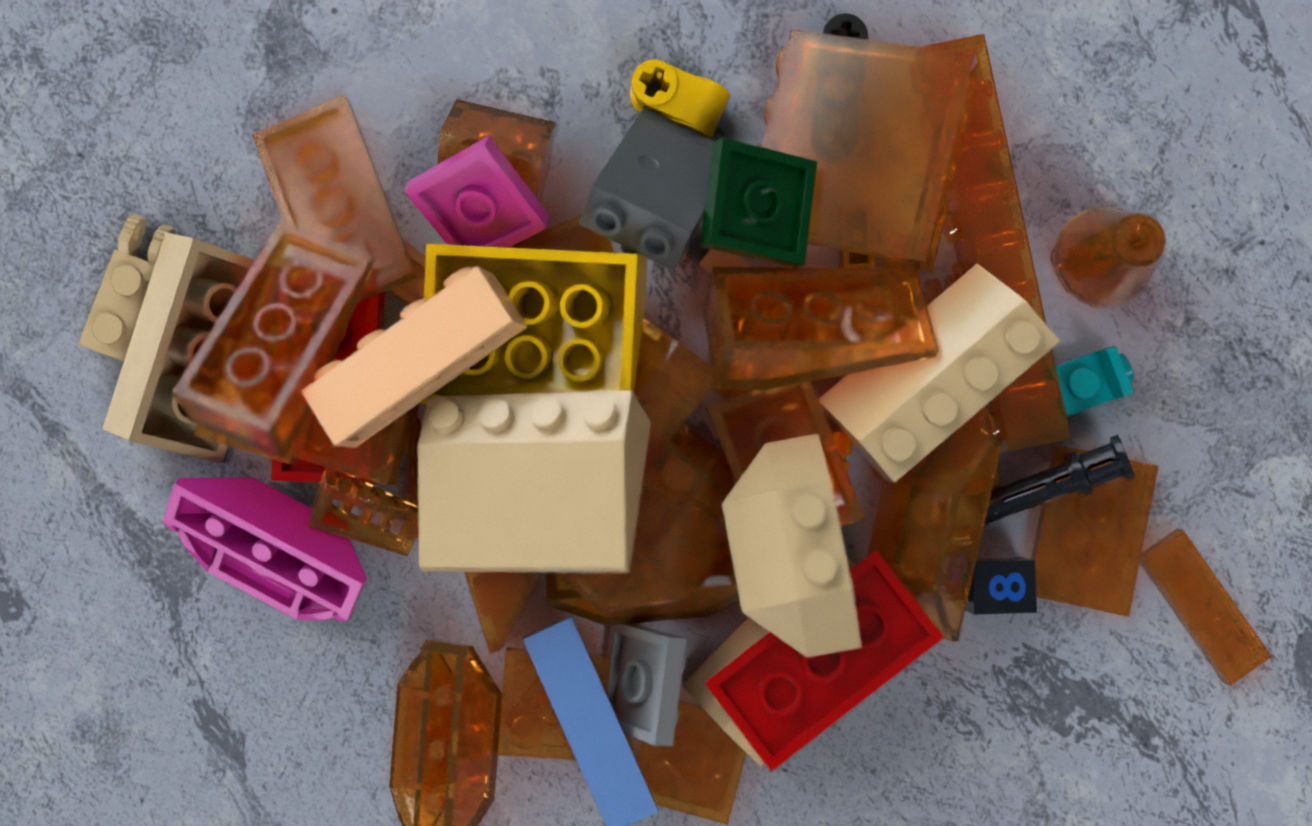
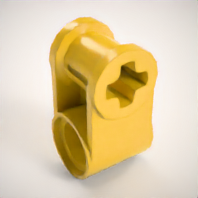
M657 59L647 60L638 65L633 72L629 94L631 105L639 114L645 107L711 140L731 96L730 92L720 84L704 77L692 75ZM653 81L661 84L660 91H657L654 97L645 94L646 87L649 88Z

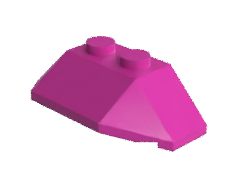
M254 477L179 478L174 483L163 523L171 532L178 533L185 548L208 573L296 620H327L335 618L337 621H348L355 609L367 577L344 525Z

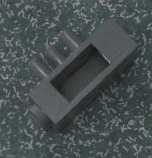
M644 107L593 183L579 225L620 244L624 254H641L675 271L704 218L714 141Z

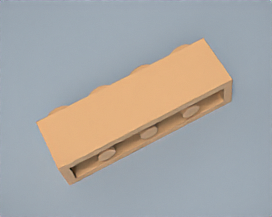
M479 266L473 269L465 267L456 271L445 280L443 284L445 289L429 300L423 298L413 302L400 313L401 320L388 330L380 329L368 334L358 342V351L344 361H333L315 373L314 378L316 381L301 392L334 446L358 447L528 327L493 273Z

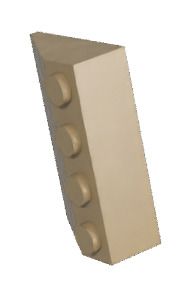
M632 390L429 397L418 443L419 568L430 572L629 573L651 421Z

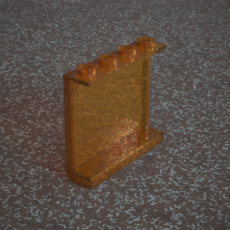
M791 29L787 46H781L777 55L776 74L779 80L775 95H770L766 101L764 123L767 125L763 144H758L757 146L818 161L808 244L908 262L912 269L933 273L980 75L975 54Z

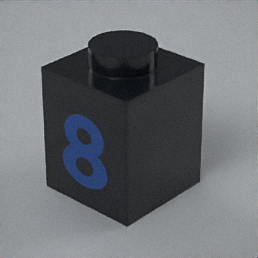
M1023 557L961 559L962 571L955 572L954 589L957 602H963V610L974 615L1037 613L1035 560Z

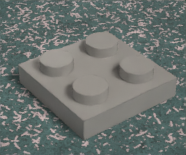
M611 621L603 686L626 735L654 746H673L675 726L679 718L678 701L681 677L686 664V638L630 622Z

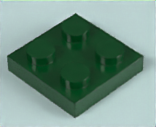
M723 137L714 141L700 247L794 268L805 265L818 161Z

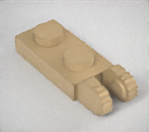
M131 213V216H128L125 224H123V229L118 237V250L114 249L78 343L80 346L121 361L125 360L165 232L176 234V230L173 227L161 224L153 235L148 248V261L137 258L136 255L142 242V237L145 234L147 223L145 217L135 213Z

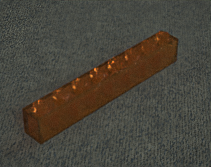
M980 34L925 45L916 57L915 64H912L910 67V76L914 93L916 95L922 94L926 113L921 115L922 135L925 143L932 144L936 163L931 165L933 186L937 194L943 193L947 213H943L941 219L943 234L948 244L953 243L957 263L952 264L953 281L955 282L978 263L1025 299L1046 324L985 35ZM1050 349L987 403L989 413L984 414L985 432L991 444L996 443L998 452L1014 451L1071 439L1053 352Z

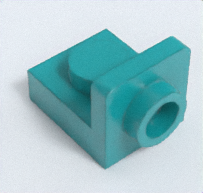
M1115 345L1044 370L1061 417H1068L1134 393L1131 382L1134 381L1132 366L1123 353L1119 354Z

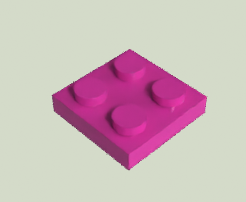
M490 135L411 179L404 189V192L447 245L510 248L546 229L551 220V216Z

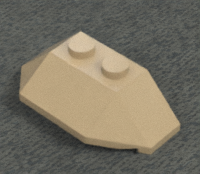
M819 434L765 443L722 503L742 612L806 657L862 648L849 567L832 483Z

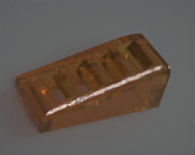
M327 466L311 504L308 527L408 557L419 533V507L347 472ZM333 498L342 501L340 507L331 503ZM354 505L362 507L359 516L351 513ZM375 511L383 513L379 525L370 522ZM395 518L404 520L398 535L389 531Z

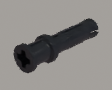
M1118 434L1110 437V443L1081 454H1078L1076 451L1067 453L1068 456L1063 457L1065 463L1020 478L980 495L971 496L982 526H987L991 522L1035 508L1038 505L1077 492L1079 496H1089L1093 494V488L1122 477L1128 481L1135 479L1133 468ZM1113 461L1112 463L1090 470L1094 467ZM1071 476V478H1069V479H1067V480H1064V481H1061V482L1056 483V481H1058V480H1061V479H1064V478H1067V477ZM1046 485L1045 488H1042V489H1040V490L1031 492V493L1026 494V495H1023V496H1021V497L1012 499V500H1010V501L1004 502V501L1007 500V499H1010V498H1012V497L1021 495V494H1023V493L1029 492V491H1031V490H1034V489H1037V488H1040V487Z

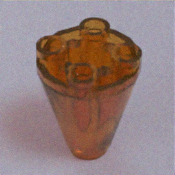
M1109 205L1088 208L1070 219L1058 234L1056 244L1050 255L1051 263L1065 290L1080 302L1097 309L1122 305L1140 295L1153 278L1164 252L1166 243L1165 233L1160 223L1149 215Z

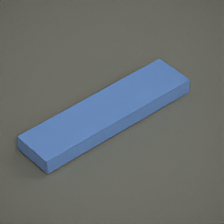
M572 615L523 636L522 640L605 825L629 826L659 812L658 806Z

